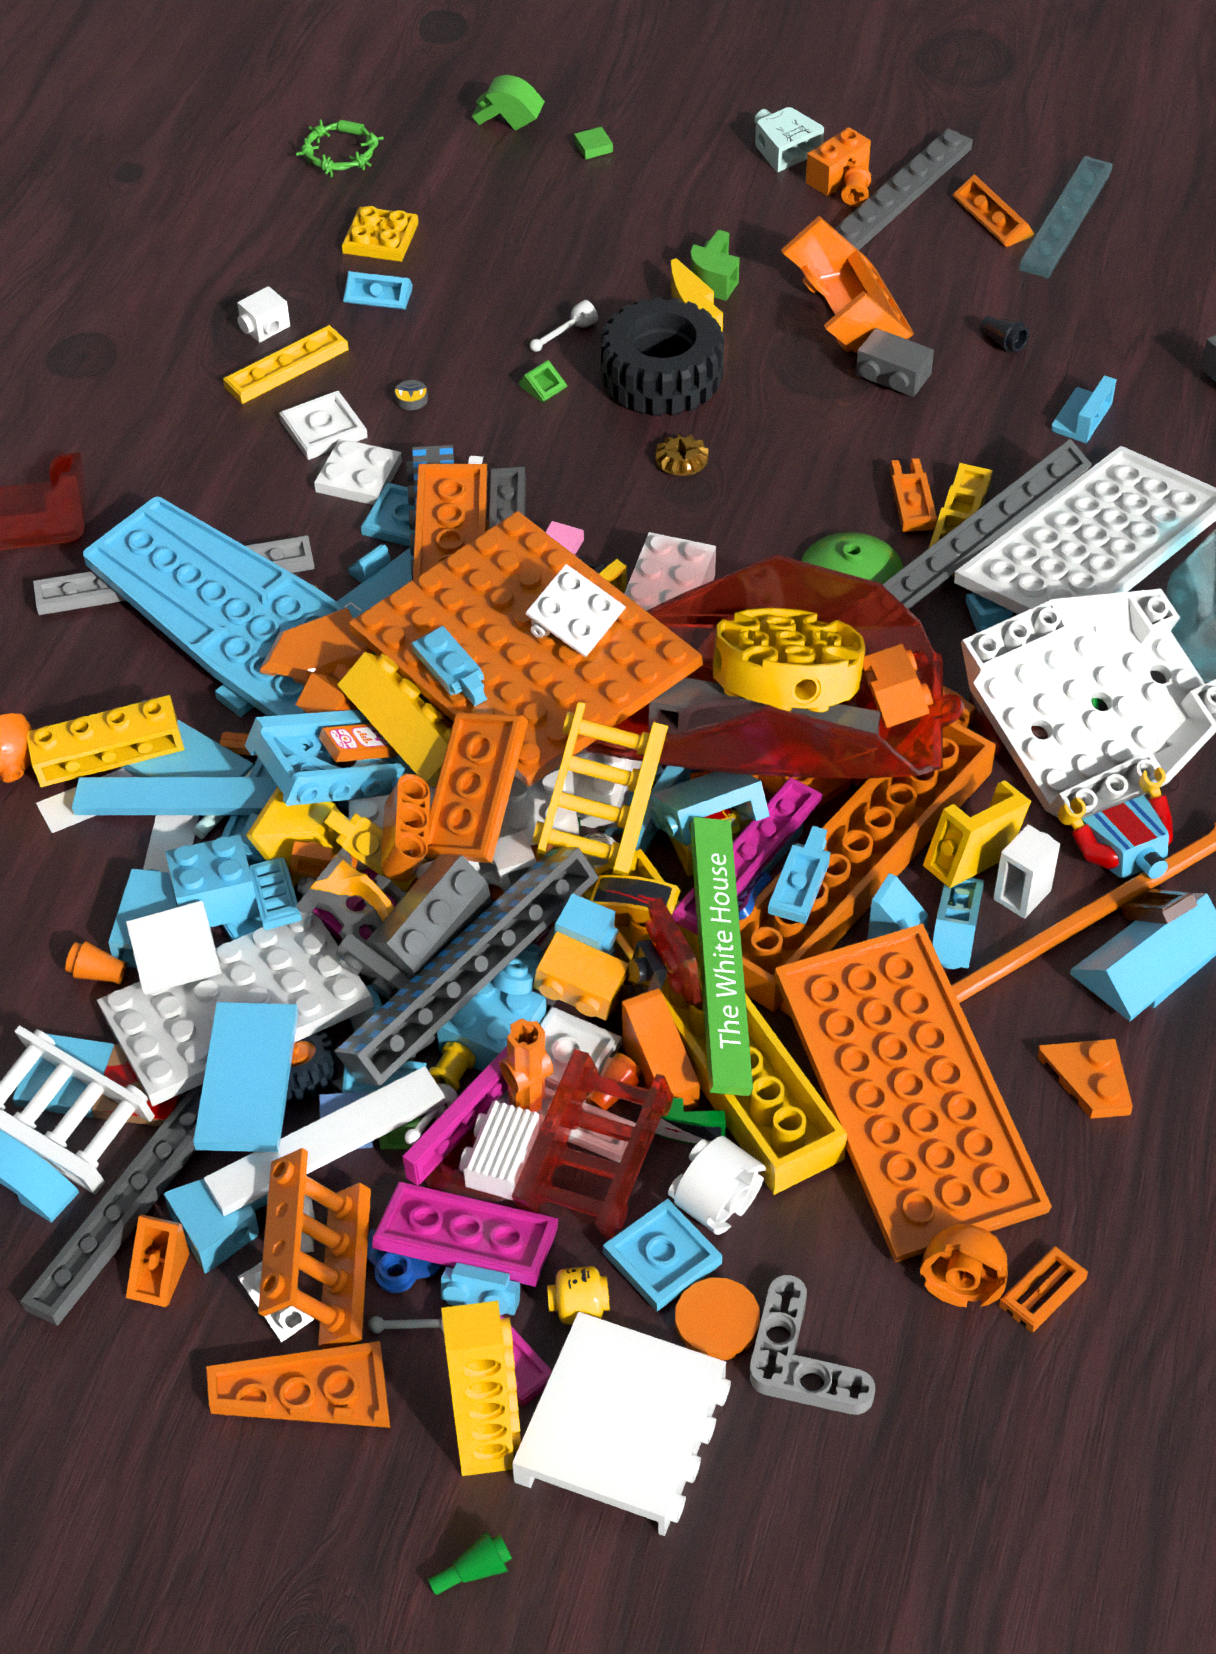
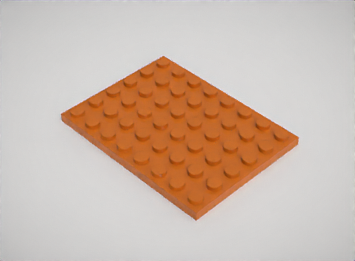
M519 511L348 622L352 634L378 656L384 654L391 658L399 667L396 672L414 683L421 691V694L453 722L456 712L523 715L528 720V725L515 776L527 787L532 786L561 765L569 737L562 734L568 711L575 713L578 702L586 704L583 720L614 728L703 665L702 654ZM566 564L626 606L625 610L587 657L581 655L552 633L542 638L536 637L531 632L532 619L525 614ZM444 626L480 667L484 675V679L481 682L484 684L483 690L487 700L474 707L462 692L450 695L415 655L412 642ZM578 734L572 756L597 739Z

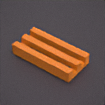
M1054 1246L1001 1298L999 1307L1005 1312L1009 1309L1013 1313L1012 1318L1017 1322L1021 1320L1025 1322L1026 1329L1033 1333L1086 1280L1088 1271ZM1056 1261L1062 1264L1022 1305L1017 1302ZM1071 1271L1073 1275L1032 1314L1030 1311Z

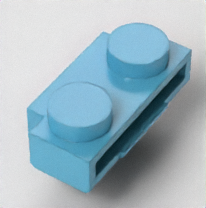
M456 1263L454 1268L446 1267L441 1277V1300H445L452 1306L498 1301L500 1315L505 1313L515 1315L520 1302V1282L510 1281V1274Z

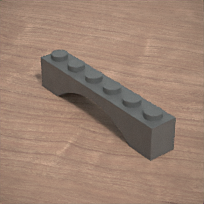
M684 678L649 703V730H651L653 722L668 726L667 733L680 736H688L701 731L720 728L767 730L804 742L821 752L833 763L870 769L878 741L881 711L836 704L829 706L826 712H813L807 708H792L789 712H776L771 710L768 704L725 694L724 688L719 683Z

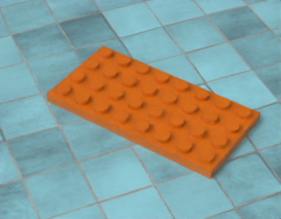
M923 924L775 968L774 978L828 1106L847 1133V1151L895 1263L925 1253L932 1237L947 1226L957 1224L975 1225L991 1232L1049 1213L1052 1207Z

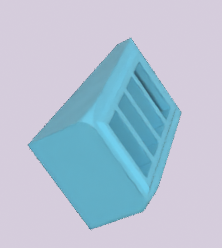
M279 857L249 866L264 930L302 920L300 911L295 908L298 903L285 858Z

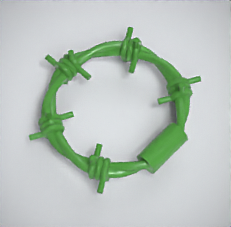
M320 119V125L314 128L309 126L312 132L304 139L305 144L301 147V152L296 153V156L303 155L306 157L308 163L311 160L314 165L322 168L326 175L330 172V177H333V170H345L353 166L362 167V170H365L366 164L371 166L368 160L371 158L373 150L378 146V140H383L384 138L376 137L372 132L369 133L364 128V124L340 120L328 126H323ZM328 130H338L339 132L366 136V143H361V146H368L369 149L364 154H359L356 151V157L350 155L349 158L353 160L352 162L333 163L330 157L326 159L325 154L322 155L323 160L313 156V149H319V146L312 147L311 143L315 139L317 143H320L319 138L325 135L329 137L330 134L326 132Z

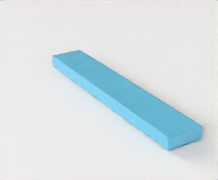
M79 777L72 810L75 815L260 814L277 788V784L272 777Z

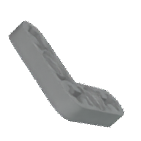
M783 1275L777 1277L772 1281L768 1290L750 1363V1382L752 1387L759 1393L847 1414L859 1415L865 1413L871 1408L875 1396V1383L867 1372L794 1355L806 1307L807 1289L805 1284L795 1276ZM785 1291L793 1292L788 1314L780 1312L782 1297ZM782 1326L789 1331L791 1336L785 1342L776 1343L771 1341L766 1333L771 1327ZM769 1355L777 1357L775 1373L772 1379L763 1378V1372L767 1369ZM813 1373L819 1375L825 1384L819 1390L809 1391L801 1385L800 1379L806 1374ZM832 1379L838 1380L835 1395L830 1394ZM852 1385L861 1387L858 1399L849 1397Z

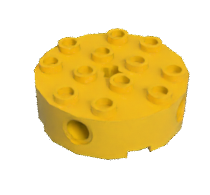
M773 607L746 609L735 613L734 620L728 621L723 619L717 624L712 664L713 678L724 688L725 694L768 704L769 708L776 712H789L792 708H807L813 712H826L829 706L850 700L859 691L865 654L864 639L850 625L835 620L830 624L817 621V613Z

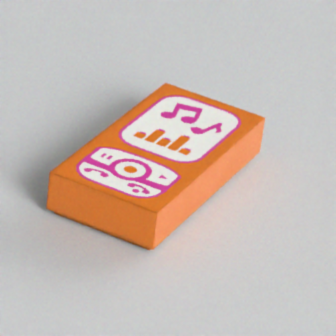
M372 724L322 728L318 737L335 762L397 757L399 755Z

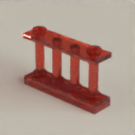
M574 1049L511 1197L518 1208L537 1213L541 1204L550 1202L597 1217L595 1224L603 1238L611 1240L616 1228L620 1229L626 1220L628 1212L626 1203L661 1117L668 1115L673 1103V1093L665 1076L657 1073L651 1089H644L598 1075L597 1068L590 1054ZM593 1091H597L643 1105L635 1127L584 1112L582 1105L587 1093L591 1094ZM580 1127L628 1142L620 1164L569 1149L567 1141L571 1131ZM564 1164L612 1179L613 1181L604 1202L553 1186L551 1179L556 1167Z

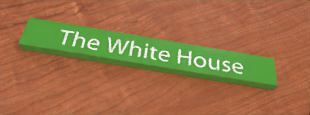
M693 817L690 823L709 1093L749 1096L753 1090L731 821Z

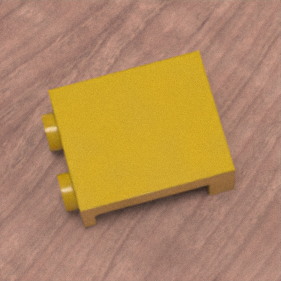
M1004 780L997 784L989 808L972 817H969L954 804L944 808L923 866L945 885L952 888L999 863L1001 852L1019 834L1031 800Z

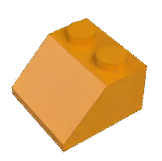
M556 932L536 969L533 988L539 990L548 999L561 1000L576 1007L579 1012L586 1016H596L606 1020L620 1003V989L624 984L629 963L560 932Z

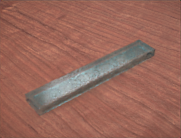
M1084 156L1021 259L1019 270L1049 279L1112 173L1113 164Z

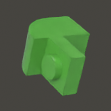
M502 75L495 77L488 91L477 99V107L472 117L480 125L501 113L516 131L537 119L545 101L525 80L516 76Z
M717 230L712 239L705 242L704 247L693 245L691 250V271L714 291V298L727 301L739 283L740 258L729 255V233Z

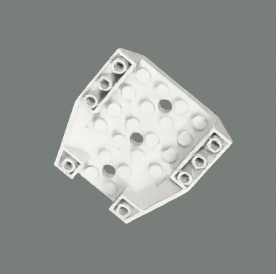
M1162 589L1052 599L961 641L970 691L1045 811L1058 817V811L1064 803L1074 813L1070 807V802L1075 797L1082 799L1086 805V812L1081 817L1083 819L1147 794L1139 786L1140 776L1145 770L1149 781L1157 783L1154 771L1157 767L1162 768L1166 775L1162 786L1168 784L1216 733V679L1205 684L1173 636L1171 630L1180 617ZM1150 671L1161 672L1166 678V683L1155 682L1150 675ZM1091 699H1102L1107 704L1108 711L1095 709ZM1031 727H1043L1048 733V739L1042 740L1035 737Z

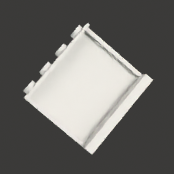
M578 1312L513 1460L514 1482L531 1488L536 1478L657 1521L658 1534L665 1536L670 1521L678 1523L686 1500V1496L681 1495L686 1481L693 1483L697 1476L701 1457L696 1455L701 1442L709 1444L713 1435L716 1418H713L712 1414L716 1404L723 1406L727 1399L731 1381L725 1379L726 1362Z

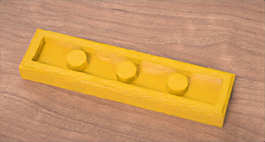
M328 325L223 378L224 388L243 404L349 350L348 341Z

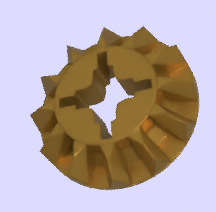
M678 433L676 438L665 437L663 443L657 444L655 460L657 465L669 474L678 476L691 475L699 472L706 466L708 462V448L704 447L703 440H694L692 434L685 438L681 437ZM678 451H684L686 454L685 459H682V455Z

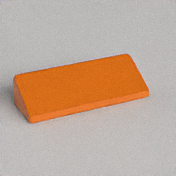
M975 174L952 194V197L1005 247L1014 245L1034 235L1028 223Z

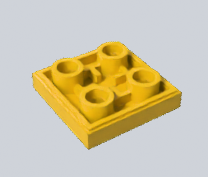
M373 206L359 207L342 243V251L344 254L402 262L418 226V215L406 213L402 210H382Z

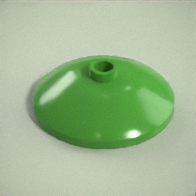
M842 532L826 536L816 541L806 550L800 563V579L807 593L819 603L832 609L849 611L901 571L903 564L897 552L884 541L864 533Z

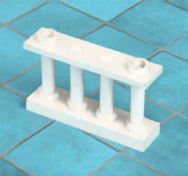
M19 1025L15 1033L26 1049L0 1081V1130L31 1149L62 1175L96 1195L105 1183L102 1176L96 1170L99 1165L97 1160L133 1113L148 1122L152 1121L155 1115L146 1103L149 1098L135 1086L129 1084L127 1088H124L54 1046L56 1044L54 1040L44 1032L36 1029L32 1033ZM40 1057L55 1065L56 1069L21 1113L16 1112L14 1116H11L4 1111L6 1107L3 1104ZM70 1076L88 1085L52 1132L47 1131L45 1135H42L34 1130L36 1128L34 1122ZM101 1094L119 1104L84 1151L79 1150L75 1155L65 1149L68 1146L65 1143Z

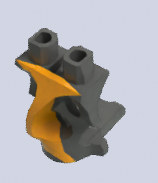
M342 848L295 908L306 914H310L315 908L329 911L342 926L339 933L341 938L344 939L348 934H352L375 951L366 942L367 940L360 936L359 929L367 927L374 932L394 909L393 904L385 894L392 897L397 905L406 895V892L397 887L390 879L380 874L372 881L366 874L355 870L352 866L350 854ZM354 896L360 897L364 900L365 907L362 911H352L346 906V900Z

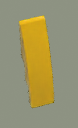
M963 463L959 464L944 508H941L929 548L983 507L992 480L993 470Z

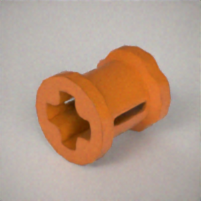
M850 167L844 175L846 186L842 189L841 197L850 206L859 207L869 197L867 187L871 183V174L865 167Z

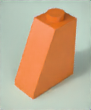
M657 988L622 1001L623 1049L627 1056L640 1067L642 1073L639 1078L650 1099L683 1098L684 1112H690L694 1108L699 1107L700 1084L661 990Z

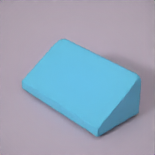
M348 271L343 302L405 310L413 284L409 278Z

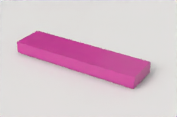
M507 1046L402 1156L408 1180L417 1186L421 1184L475 1126L479 1114H486L492 1101H498L506 1093L508 1084L501 1073L499 1061L507 1057Z

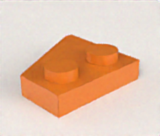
M1115 1039L1039 1045L1037 1055L1043 1065L1048 1063L1060 1076L1059 1083L1069 1094L1076 1097L1078 1105L1090 1119L1131 1115L1133 1105Z

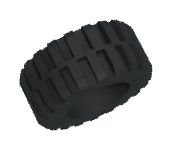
M653 297L651 301H645V299L638 300L633 306L628 304L621 308L619 314L615 313L603 327L600 340L602 382L607 388L608 393L615 400L618 399V402L628 409L633 407L636 412L642 414L651 412L653 416H662V413H671V416L678 415L683 410L687 409L689 412L696 409L699 403H706L712 397V394L714 395L719 389L724 371V334L717 320L714 317L712 318V315L704 308L698 309L695 303L690 301L683 303L679 298L672 297L671 300H662V297ZM652 355H672V356H674V357H669V358H655V357H650V356H652Z

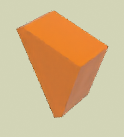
M142 1214L138 1216L126 1298L162 1307L169 1305L190 1254L181 1223Z

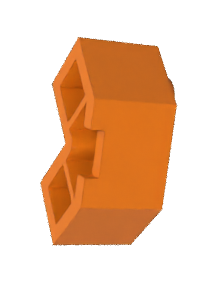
M903 644L864 656L862 675L869 695H873L877 710L881 711L880 719L884 729L929 714L928 706L933 704L927 684L920 685L915 671L918 669L911 649L905 650Z

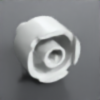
M720 1136L710 1143L704 1139L699 1141L689 1155V1160L692 1163L684 1175H679L673 1181L668 1190V1195L674 1199V1203L716 1235L724 1233L731 1227L725 1221L734 1212L739 1216L745 1213L755 1199L764 1180L758 1172L766 1171L765 1165L724 1136Z

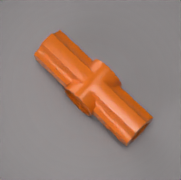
M522 1018L510 1025V1034L507 1036V1057L499 1061V1067L508 1084V1102L510 1105H513L515 1108L520 1107L523 1110L528 1109L530 1112H537L542 1109V1099L545 1097V1078L552 1075L554 1069L551 1059L545 1051L544 1029L538 1021L531 1022Z

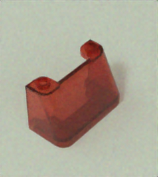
M81 452L65 453L56 456L49 467L50 481L0 487V550L76 541L82 536L85 528V505Z

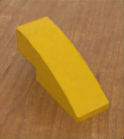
M677 258L671 260L672 298H679L683 303L688 301L695 303L698 309L704 308L712 315V318L714 317L723 332V312L714 305V291Z

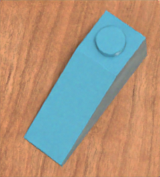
M969 878L952 888L944 884L932 943L944 968H969L984 880Z

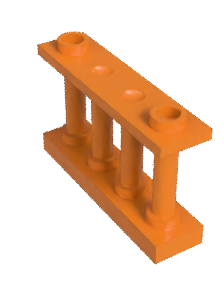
M300 1148L271 1162L258 1314L267 1316L292 1306L320 1321L319 1347L329 1349L347 1346L362 1340L371 1189L361 1183H357L337 1193L331 1191L306 1176L308 1151ZM305 1195L328 1208L327 1226L303 1213ZM302 1232L325 1245L324 1263L300 1250ZM299 1270L323 1283L321 1302L297 1289Z

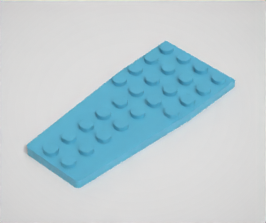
M154 497L83 551L87 567L221 683L267 716L305 713L304 710L295 705L305 684L294 682L293 678L280 674L271 676L260 673V668L279 632L345 608L344 606L305 580L161 497ZM350 611L352 617L356 618L357 615Z

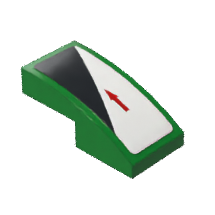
M683 1098L642 1099V1128L653 1134L682 1143L696 1145L702 1139L710 1143L720 1136L725 1137V1110L684 1112Z

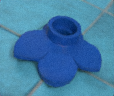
M372 1229L368 1233L367 1260L375 1267L374 1274L378 1286L386 1292L400 1293L406 1291L415 1283L416 1279L431 1277L443 1266L433 1262L373 1249V1236L376 1230ZM394 1271H400L403 1273L401 1276L398 1277L389 1276Z

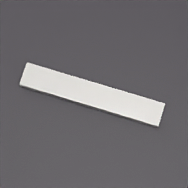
M424 1066L281 1138L279 1152H254L204 1177L205 1186L223 1216H226L267 1195V1192H269L272 1161L300 1148H304L308 1151L306 1174L445 1104V1095Z

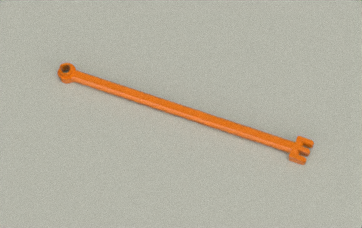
M1216 823L1210 833L1164 859L1168 863V868L1161 877L1151 879L1145 872L1140 873L952 984L951 986L958 1002L961 1003L1116 911L1123 904L1146 890L1153 889L1215 852Z

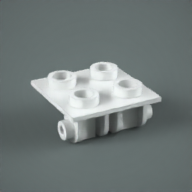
M566 564L525 614L532 619L531 632L536 637L542 638L552 633L581 655L587 657L625 610L626 606Z

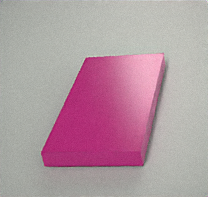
M398 1181L373 1236L372 1248L450 1267H455L456 1263L508 1273L510 1274V1281L536 1287L558 1229V1218Z

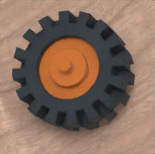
M319 1031L294 1043L286 1100H291L293 1094H295L297 1101L304 1100V1094L310 1093L311 1098L318 1095L316 1089L320 1088L322 1091H325L329 1088L327 1081L332 1082L336 1079L335 1072H338L337 1059L331 1040L326 1032L322 1034Z

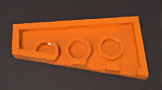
M380 1341L206 1366L211 1414L390 1428Z

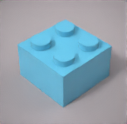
M240 834L220 837L216 840L194 845H184L165 851L178 907L203 900L210 927L260 916L253 880Z
M493 978L437 1031L439 1052L442 1053V1048L446 1042L463 1044L476 1057V1063L473 1068L483 1071L507 1046V1036L510 1034V1025L522 1018L531 1022L538 1021L539 1024L542 1022L547 1014L546 997L533 991L523 995L505 993L495 987Z

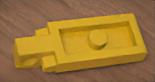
M332 810L324 823L340 834L336 842L377 874L388 878L381 867L383 828L369 818L362 817L357 813L350 820L338 810ZM424 858L421 864L427 863L428 860ZM415 873L412 879L404 883L391 881L401 890L407 892L417 875Z

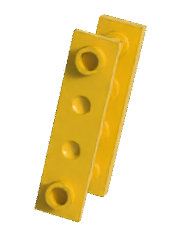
M578 702L575 713L567 712L562 734L569 737L545 823L537 821L532 844L539 845L537 857L541 858L545 855L548 844L558 847H579L582 853L608 860L607 864L614 865L612 875L628 876L668 726L653 722L650 733L642 732V735L583 720L586 704ZM578 734L637 750V754L644 756L641 769L633 768L632 771L572 756ZM568 771L628 786L627 790L634 792L631 806L623 805L620 808L562 792ZM558 807L618 823L617 827L624 829L621 843L613 841L611 845L552 829Z

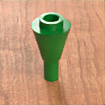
M487 1530L453 1562L454 1565L428 1578V1581L437 1596L460 1582L466 1583L509 1572L505 1563L511 1560L512 1556L501 1535L498 1534L492 1538Z

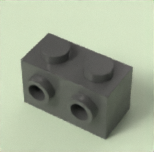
M875 328L858 349L856 375L914 397L931 375L934 349Z

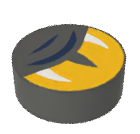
M406 380L399 383L395 388L396 404L405 410L422 408L428 401L426 385L417 380Z

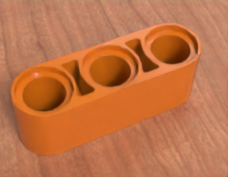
M405 774L399 778L384 805L381 867L388 878L401 883L408 882L413 878L428 851L430 788L425 780L414 774Z

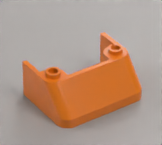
M820 216L781 249L786 257L802 269L805 275L802 280L808 289L813 293L819 291L826 298L835 316L824 324V327L836 337L839 345L847 353L852 350L858 354V349L875 328L907 340L914 335L912 328L873 264Z

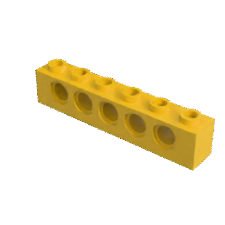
M498 1301L441 1308L462 1476L513 1470L514 1452H517L520 1447L521 1437L510 1317L500 1319Z

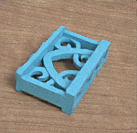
M360 710L256 717L245 743L249 753L259 757L283 793V801L287 806L390 795L401 776L405 774L417 775L400 755L397 757L357 760L350 768H340L316 758L320 750L326 749L318 738L322 728L371 724ZM296 764L300 766L299 772H295L292 766Z

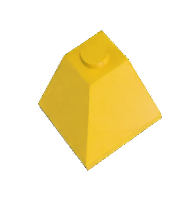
M278 786L246 834L266 861L283 857L286 860L288 870H290L294 841L319 843L324 847L333 848L332 854L335 855L343 847L336 842L340 834L324 823L332 810L336 809L339 811L334 803L322 802L287 806L283 801L284 795ZM290 874L293 887L297 885L303 877H307Z

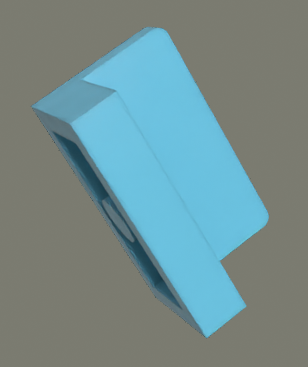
M1104 375L1094 392L1079 387L1075 388L1052 423L1051 431L1087 444L1112 405L1117 379Z

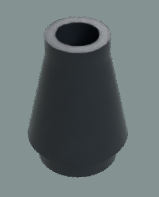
M988 315L982 320L980 325L981 333L990 337L1007 352L1022 350L1029 338V330L1021 321L996 318Z

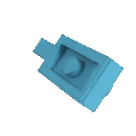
M444 626L411 643L415 655L450 695L462 692L474 707L487 700L483 690L484 684L481 682L484 679V675L480 667Z
M812 826L805 845L800 843L792 845L770 899L768 914L806 924L829 866L831 852L824 850L827 843V829Z

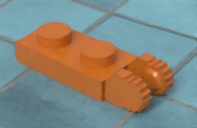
M920 459L911 460L910 474H902L900 462L898 460H891L890 475L902 532L935 530L937 516L926 472L923 473Z

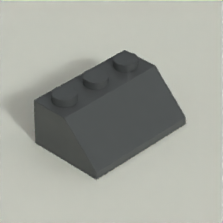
M440 854L366 942L380 956L412 979L493 904L488 883L462 855Z

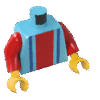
M1157 767L1154 771L1157 783L1149 781L1146 770L1140 776L1139 786L1144 792L1150 794L1151 799L1149 800L1144 795H1141L1083 819L1081 817L1086 812V805L1082 799L1075 797L1070 802V807L1074 813L1069 810L1066 803L1060 807L1058 818L1063 824L1072 825L1074 830L1071 833L1087 862L1107 868L1121 878L1144 871L1151 879H1157L1166 872L1168 863L1164 859L1168 857V845L1173 841V822L1166 795L1162 796L1160 787L1166 779L1162 768Z

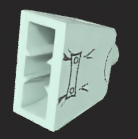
M792 107L784 108L773 114L767 109H762L755 116L756 147L777 172L806 160L807 153L823 144L824 127Z

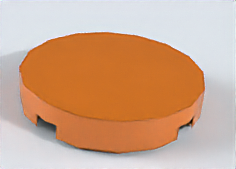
M707 1278L695 1282L682 1293L676 1305L675 1329L687 1349L726 1361L735 1358L736 1354L741 1353L744 1349L747 1351L756 1340L760 1326V1308L754 1295L742 1284L728 1278Z

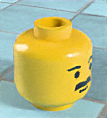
M593 1266L561 1269L556 1274V1285H547L549 1311H558L559 1319L564 1325H573L578 1312L602 1319L603 1311L610 1310L607 1276H600L598 1269Z

